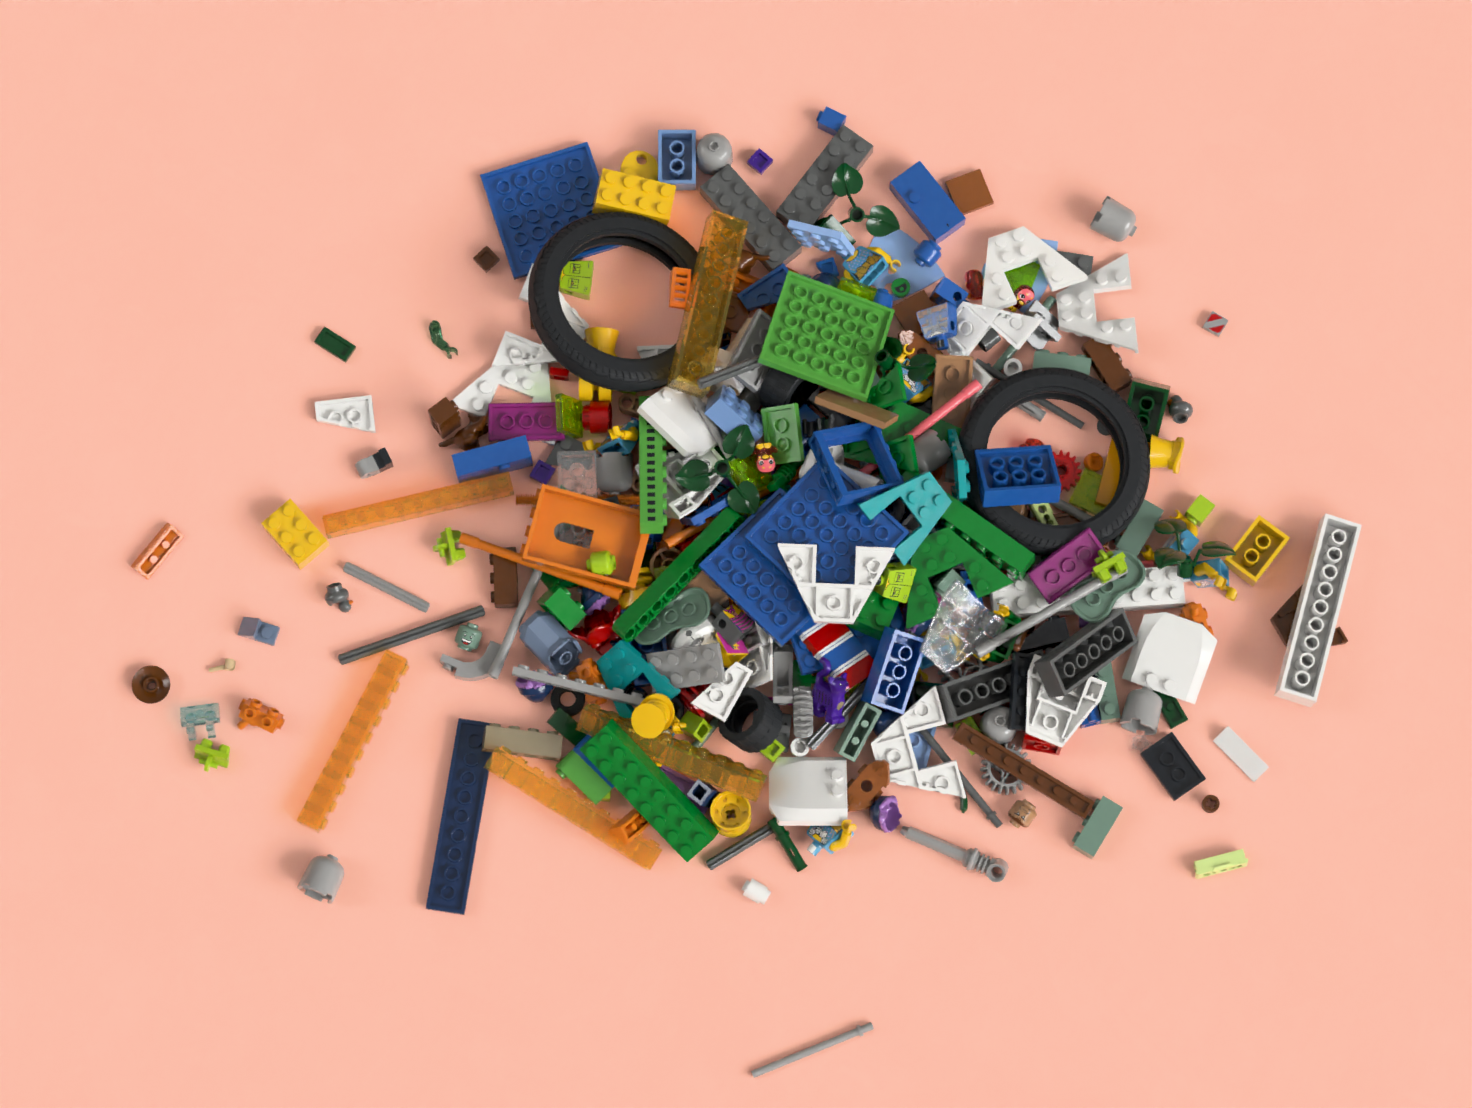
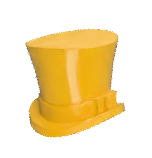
M591 327L584 330L588 344L606 354L618 357L615 354L616 343L620 333L618 330L606 327Z
M1152 434L1149 448L1150 469L1168 468L1172 469L1174 474H1178L1184 448V438L1177 437L1176 440L1170 441Z
M661 693L647 696L634 709L631 715V723L635 732L643 738L650 739L659 736L663 730L669 728L675 716L672 701Z

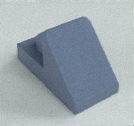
M243 617L237 635L275 646L280 627L261 622L259 618Z

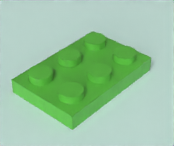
M798 403L761 409L765 443H771L770 448H765L766 455L769 456L767 460L771 455L774 458L775 466L805 461Z

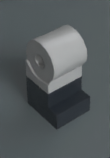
M385 447L355 464L361 479L375 476L394 467Z

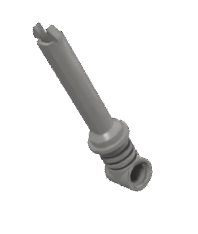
M903 826L900 830V833L905 838L962 862L967 871L976 869V872H979L980 870V874L985 873V876L992 882L1002 881L1008 872V863L1004 859H995L993 857L989 859L990 856L986 858V854L980 855L981 852L978 851V848L966 850L912 826ZM999 867L1002 873H996L993 868Z

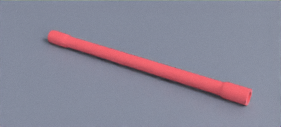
M976 379L973 380L961 392L905 435L910 434L915 440L963 401L982 389L981 384ZM868 463L859 471L870 475L879 466Z

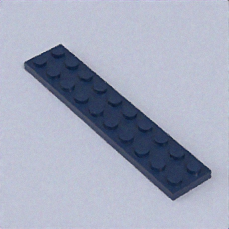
M458 719L426 910L465 916L492 759V752L481 751L484 728L486 725L489 726L487 722Z

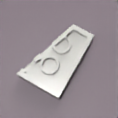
M372 395L315 402L317 422L376 433Z
M735 662L725 671L726 681L712 683L690 704L725 722L753 671Z

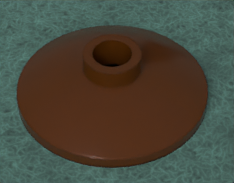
M145 666L139 669L132 679V691L136 698L143 703H158L169 693L170 678L158 666ZM150 683H155L154 689H149Z

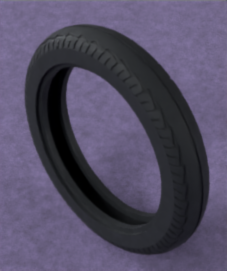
M604 212L579 218L561 228L545 243L537 255L530 273L528 305L533 325L540 340L563 367L577 377L596 386L624 392H640L661 388L680 379L698 364L697 362L702 353L712 343L718 321V297L711 273L699 253L684 237L654 219L625 212ZM603 245H623L650 254L663 263L670 271L673 267L691 269L687 309L688 318L683 337L665 352L640 359L616 357L594 348L574 331L562 310L559 298V279L561 271L566 264L575 256L590 248Z
M1042 367L1021 371L1008 376L989 388L976 401L960 431L959 442L964 458H966V462L968 461L969 473H966V478L970 482V492H967L966 499L969 507L1035 555L1050 556L1087 527L1092 530L1103 546L1118 536L1131 523L1144 501L1150 478V452L1144 430L1133 410L1118 393L1100 380L1087 374L1065 368ZM1040 399L1062 400L1087 410L1104 425L1111 435L1118 452L1120 474L1114 497L1102 511L1079 523L1050 525L1031 520L1018 513L1011 506H982L974 452L975 450L987 449L989 436L994 425L1004 414L1018 405Z

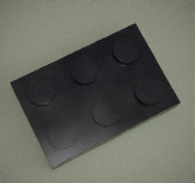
M1170 732L1140 753V756L1173 801H1176L1206 780L1173 732Z

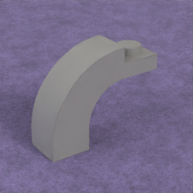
M490 640L484 655L473 662H462L442 654L440 663L443 665L442 668L450 672L456 670L454 674L455 679L479 681L489 677L487 673L501 644Z
M774 644L773 703L778 705L793 704V645L784 644L780 647L778 644Z

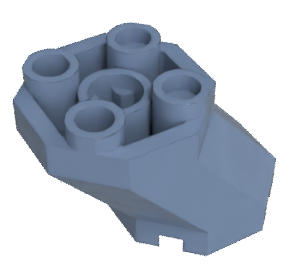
M537 610L520 625L519 638L525 647L554 676L558 673L568 675L579 665L580 659L578 655L579 653L582 654L583 649L578 641L549 612Z

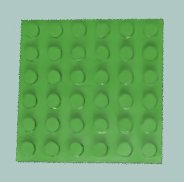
M788 270L757 362L866 402L878 363L875 361V355L884 347L895 310Z

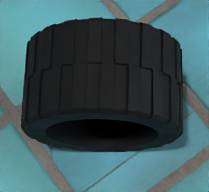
M771 367L761 384L759 391L760 404L762 406L775 407L798 403L799 408L804 404L809 407L810 403L806 400L818 388V385Z
M747 687L742 690L726 721L723 722L718 719L717 724L720 734L726 740L743 751L757 753L766 749L778 737L782 728L783 718L782 711L777 703H773V700L759 690ZM758 709L754 723L742 732L746 718L754 710Z

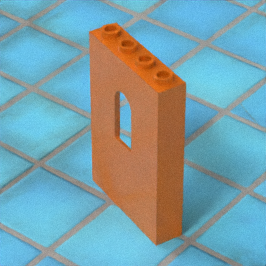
M542 484L541 489L537 488L534 499L538 500L536 507L532 506L529 517L533 518L532 524L526 527L524 536L528 537L526 544L522 543L519 555L523 556L522 561L634 591L649 534H640V510ZM560 523H568L593 530L590 548L559 541L554 535L555 527ZM607 550L611 555L614 554L616 570H613L611 575L602 576L588 571L586 561L590 559L592 552Z

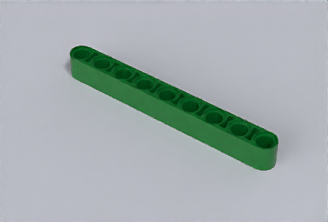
M731 507L725 508L613 623L612 630L626 642L635 639L701 571L698 567L699 564L745 521V518Z

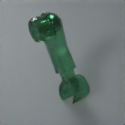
M436 320L430 322L429 332L432 343L442 351L447 352L448 359H452L450 352H455L458 356V350L450 347L443 339L440 323Z

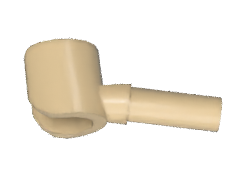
M226 658L224 665L211 667L209 672L219 670L233 671L236 667V661Z

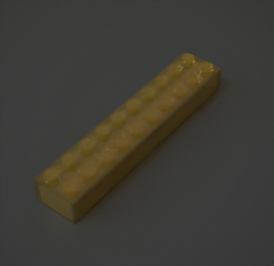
M713 210L706 218L666 386L668 388L701 399L710 391V386L700 389L697 385V380L714 373L748 221Z

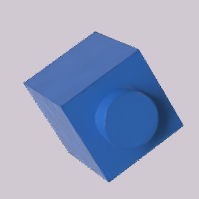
M826 106L824 112L820 111L817 116L818 129L835 136L842 125H845L846 115Z

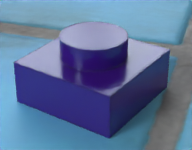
M760 148L747 161V164L760 175L773 163V159Z
M538 460L529 476L537 482L547 485L556 469Z

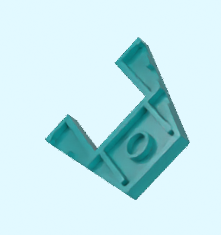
M948 429V444L950 451L953 453L955 486H951L952 496L962 503L967 499V492H970V482L966 478V473H969L968 461L966 462V458H964L956 429Z
M930 471L917 475L905 481V483L894 486L881 494H877L857 504L867 519L872 520L899 497L920 524L918 528L895 547L894 555L902 565H906L952 503Z
M623 639L596 661L608 690L613 688L624 690L644 673L656 692L666 695L670 700L681 692L679 688H675L670 683V680L665 675L657 672L651 662H646L641 657L642 654ZM613 701L626 733L631 734L635 731L631 723V715L634 711L633 706Z

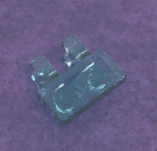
M219 703L180 707L181 726L186 727L189 741L197 740L195 726L205 724L208 738H216L215 723H220Z

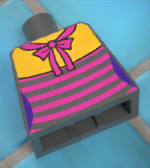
M716 602L710 609L716 616L712 626L731 647L747 637L756 626L755 621L733 604L725 609Z

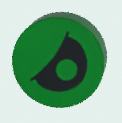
M897 278L891 285V292L895 297H906L910 292V284L904 278Z

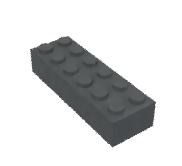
M843 124L776 210L777 219L788 225L789 219L815 225L818 220L824 217L839 197L832 189V177L836 169L842 163H847L859 171L873 153L874 146Z
M727 164L700 186V194L748 249L753 254L770 256L769 260L760 261L769 272L783 263L786 266L802 253L800 243L730 164Z
M1112 609L1104 620L1088 623L1034 662V665L1049 698L1065 696L1138 641L1124 609Z
M1043 649L1029 653L1041 657L1044 656ZM1012 660L936 686L946 724L1010 702Z

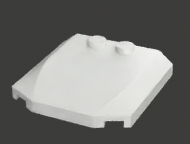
M686 376L668 384L650 396L639 406L637 412L684 457H688L689 454L703 456L718 444L700 412L696 411V405L691 396L698 393L702 402L706 404L708 398ZM717 426L719 432L721 433L724 439L727 434L719 426Z
M1169 612L1144 614L1136 636L1138 642L1132 647L1122 678L1195 704L1218 640L1204 625Z
M778 757L769 771V810L771 814H774L778 825L841 826L842 821L848 819L846 758Z

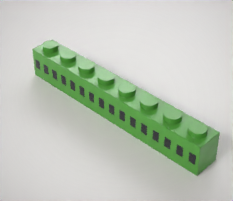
M639 396V406L650 396ZM639 414L640 534H663V526H667V514H663V510H667V498H663V494H667V482H663V478H667V466H663V462H666V450H662V446H666V439Z

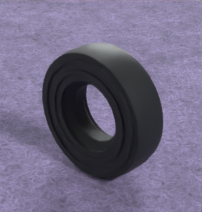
M555 687L551 693V705L554 711L560 707L570 717L575 716L581 712L585 705V694ZM566 692L573 693L576 698L575 703L569 707L564 706L560 701L562 694Z

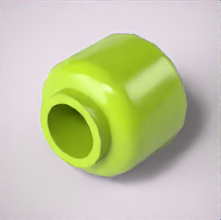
M607 550L592 552L590 559L586 561L588 571L595 574L607 576L611 575L613 570H616L614 554L611 555Z

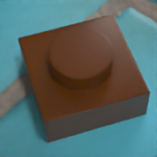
M486 246L473 257V260L487 273L500 261V258Z

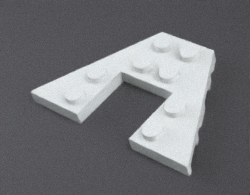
M1022 226L988 239L982 306L1001 310L1016 305L1017 300L1004 272L1038 261L1052 292L1087 280V275L1026 227Z
M1128 253L1088 275L1087 280L1073 284L1056 294L1059 329L1061 331L1072 332L1081 337L1084 335L1100 343L1112 344L1117 348L1123 347L1139 353L1135 317L1098 322L1096 317L1095 293L1132 289Z
M533 263L518 298L527 303L529 278ZM559 292L561 307L566 319L574 331L584 340V330L589 328V324L579 316L578 312L566 302L563 295ZM505 331L492 367L556 363L558 361L550 354L543 343L540 345Z
M963 301L957 308V335L947 339L949 346L947 352L950 355L969 356L991 327L1014 348L1019 350L1042 322V319ZM973 360L972 381L976 379L981 384L982 389L971 396L970 408L973 407L995 380L975 360Z
M548 363L491 367L453 399L459 408L458 410L476 416H486L488 403L492 402L498 386L533 398L531 403L552 402ZM542 441L555 446V441Z
M778 543V549L814 623L854 624L895 552V548L856 546L854 584L815 583L817 545Z
M936 685L871 742L875 761L884 759L889 763L890 782L966 798L957 760L918 769L909 733L946 724Z

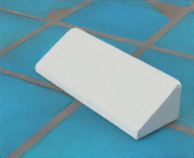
M1229 726L1213 740L1253 782L1269 768Z

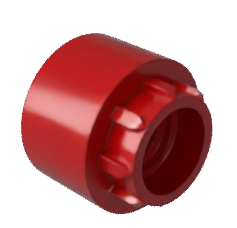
M591 401L590 405L583 406V429L590 430L591 434H609L608 430L612 429L611 402Z

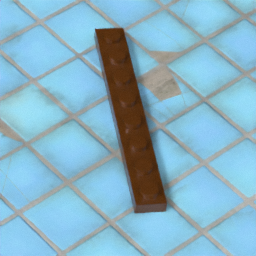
M964 722L960 723L952 737V740L1083 819H1086L1095 803Z

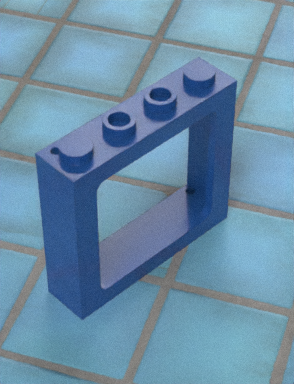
M865 422L813 432L808 442L836 506L866 501L877 494H881L894 486L904 483L903 476L900 475L897 469L896 461L891 456L889 446L882 436L881 428ZM865 440L869 444L886 484L848 491L828 447Z

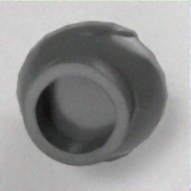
M1174 395L1167 401L1169 405L1168 411L1173 421L1178 424L1186 423L1193 413L1192 405L1183 401L1179 395Z
M340 582L328 585L326 587L327 593L325 594L326 603L329 606L339 603L338 606L341 612H349L353 601L347 600L349 597L348 590L343 588Z

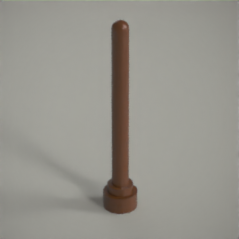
M1035 625L1018 635L1013 646L1014 651H1020L1027 635L1034 631Z

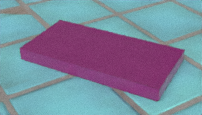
M565 402L488 403V441L501 442L526 435L527 441H565Z
M1087 527L1026 574L1046 602L1051 604L1091 574L1092 568L1099 565L1094 561V559L1099 557V550L1103 549L1105 553L1107 552L1092 530Z

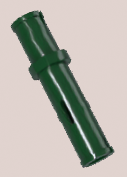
M775 817L769 820L767 823L774 832L776 841L780 842L796 871L799 872L805 869L808 865L791 840L789 831H786L784 826H779Z

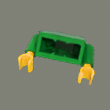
M997 603L999 610H994V614L1005 618L998 633L999 635L1020 623L1021 618L1009 610L1008 606ZM1018 635L978 659L995 663L1003 662L1004 658L1008 660Z

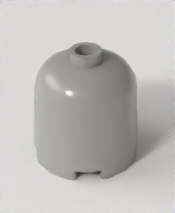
M710 133L699 141L696 149V164L704 174L715 175L727 164H732V146L724 135Z
M1107 195L1102 202L1103 206L1100 212L1097 211L1089 229L1113 241L1122 242L1128 236L1132 237L1137 229L1135 226L1136 215L1131 209Z
M928 429L914 440L920 474L926 471L932 473L950 461L948 457L951 456L948 444L945 440L941 441L936 436L938 432L932 429Z
M621 452L603 453V457L595 454L598 488L603 492H608L611 496L612 494L613 496L614 494L619 496L621 492L629 490L633 483V453L622 456Z
M1150 687L1132 690L1128 694L1119 722L1121 727L1133 733L1140 730L1145 731L1144 735H1155L1162 709V699Z
M999 705L986 710L979 722L981 733L1004 746V743H1010L1017 732L1015 730H1008L1009 708L1007 706Z
M334 855L316 856L310 861L297 888L299 890L305 889L304 894L317 901L322 902L323 899H326L328 904H332L343 881L344 868Z

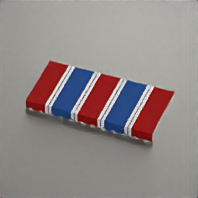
M811 618L796 633L801 641L806 644L807 649L818 659L822 667L824 666L819 661V658L825 657L830 661L831 671L829 674L831 677L836 678L840 677L844 672L847 673L846 680L850 689L869 676L874 660L845 624L814 623Z

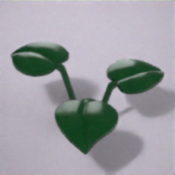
M842 163L832 177V189L839 197L847 195L852 207L848 210V218L839 223L842 225L850 221L861 222L864 218H868L866 229L875 237H883L899 230L898 219L889 208L883 205H875L870 209V215H865L864 210L856 206L851 194H857L861 190L863 178L856 169L847 163ZM827 217L818 220L815 226H819Z
M893 337L886 338L883 349L875 355V361L881 366L879 370L882 372L883 377L886 376V370L890 371L895 367V363H900L902 368L909 370L907 375L913 382H921L930 376L937 363L933 356L917 354L910 359V366H906L897 360L903 349L902 343ZM894 405L883 409L890 411Z
M745 424L730 431L723 440V451L727 454H732L728 459L717 461L710 473H708L709 468L704 461L698 459L691 460L675 475V479L684 488L700 492L710 486L708 476L716 473L719 477H727L735 487V489L728 493L727 501L729 506L739 513L755 514L760 503L759 492L756 486L749 481H743L738 486L730 476L731 467L728 463L735 456L739 459H746L754 452L755 441L749 426Z
M1169 518L1157 521L1154 524V529L1158 533H1175L1178 550L1164 547L1154 552V560L1159 570L1166 566L1177 564V576L1189 578L1192 576L1193 566H1196L1201 553L1206 557L1236 556V552L1226 543L1209 541L1202 544V548L1198 549L1194 560H1192L1191 556L1186 555L1181 550L1179 532L1187 530V525L1184 521Z

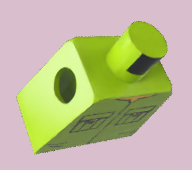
M591 260L568 262L560 275V292L584 300H590L594 262Z
M900 562L888 563L873 590L883 597L907 603L916 568L908 563L906 565H902Z

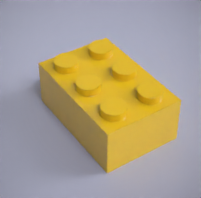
M291 498L261 523L264 530L300 570L330 546L328 540Z
M1259 515L1233 548L1236 556H1227L1224 563L1229 567V570L1253 587L1287 544L1290 537Z

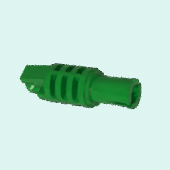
M804 461L782 464L771 476L772 480L766 486L769 492L776 491L779 488L783 489L796 476V470L804 464Z

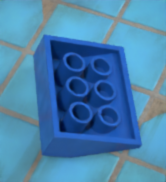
M1051 445L975 450L979 494L983 507L1059 502L1061 482Z

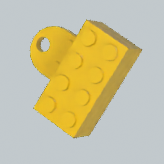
M636 150L624 157L620 172L602 169L592 213H633L654 219L667 226L670 220L676 185L657 181L658 164L656 159L645 151ZM638 157H643L646 160V163L641 165L636 161V159Z

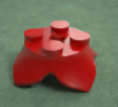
M618 604L609 613L604 609H596L592 615L585 617V628L580 626V628H573L567 632L571 636L581 639L587 645H590L592 649L597 648L603 641L618 637L612 630V626L619 618L621 605Z

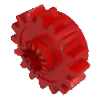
M1060 450L1059 455H1056L1053 451L1057 469L1061 468L1065 471L1064 475H1059L1061 492L1063 489L1069 492L1070 486L1075 488L1076 482L1080 481L1078 475L1082 473V470L1077 468L1080 467L1081 463H1075L1076 456L1070 458V452L1063 455V451Z

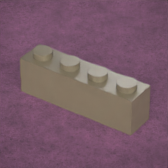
M489 723V726L486 725L484 728L481 751L559 761L561 758L563 735H558L557 731L542 733L539 732V729L528 728L527 731L520 730L519 726L504 728L501 727V724Z

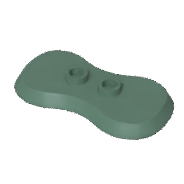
M1125 549L1112 551L1114 554L1112 557L1121 552L1125 554L1124 561L1126 562L1128 573L1072 603L1070 606L1079 617L1092 623L1104 620L1110 614L1118 598L1127 592L1135 590L1143 583L1146 570L1142 562L1133 553ZM1092 576L1079 582L1071 589L1070 593L1095 580L1097 577L1093 578Z
M698 587L682 591L635 637V641L642 645L655 644L674 630L699 626L705 622L711 609L706 591Z

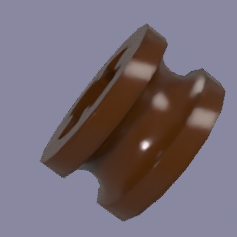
M1207 795L1201 803L1202 809L1206 813H1214L1220 805L1219 799L1215 795ZM1208 799H1210L1211 802H1215L1213 809H1211L1210 806L1206 807Z

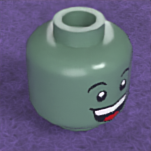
M470 622L467 625H460L454 639L458 644L457 647L469 652L472 649H477L483 635L478 630L479 626Z

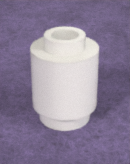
M753 878L751 881L746 880L741 889L744 891L743 896L757 904L761 903L764 905L771 894L767 886Z

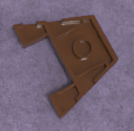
M1303 584L1270 619L1285 647H1287ZM1340 626L1335 629L1331 646L1344 645L1348 642Z

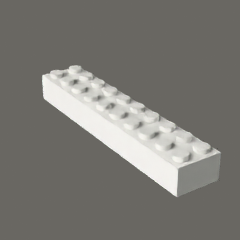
M1327 513L1319 520L1274 693L1276 697L1310 708L1317 702L1362 527L1361 524Z
M1166 566L1160 570L1158 567L1145 568L1146 575L1143 583L1135 590L1127 592L1118 598L1112 609L1123 608L1124 611L1182 608L1186 603L1183 578L1177 576V566ZM1090 574L1089 576H1087V577H1086L1085 579H1083V580H1086V579L1092 577V574ZM1028 575L1022 581L1009 577L1014 581V584L989 594L992 620L1005 619L1003 616L994 614V610H999L997 603L1008 606L1009 610L1020 618H1029L1069 595L1071 589L1051 604H1048ZM1069 605L1052 616L1077 614Z

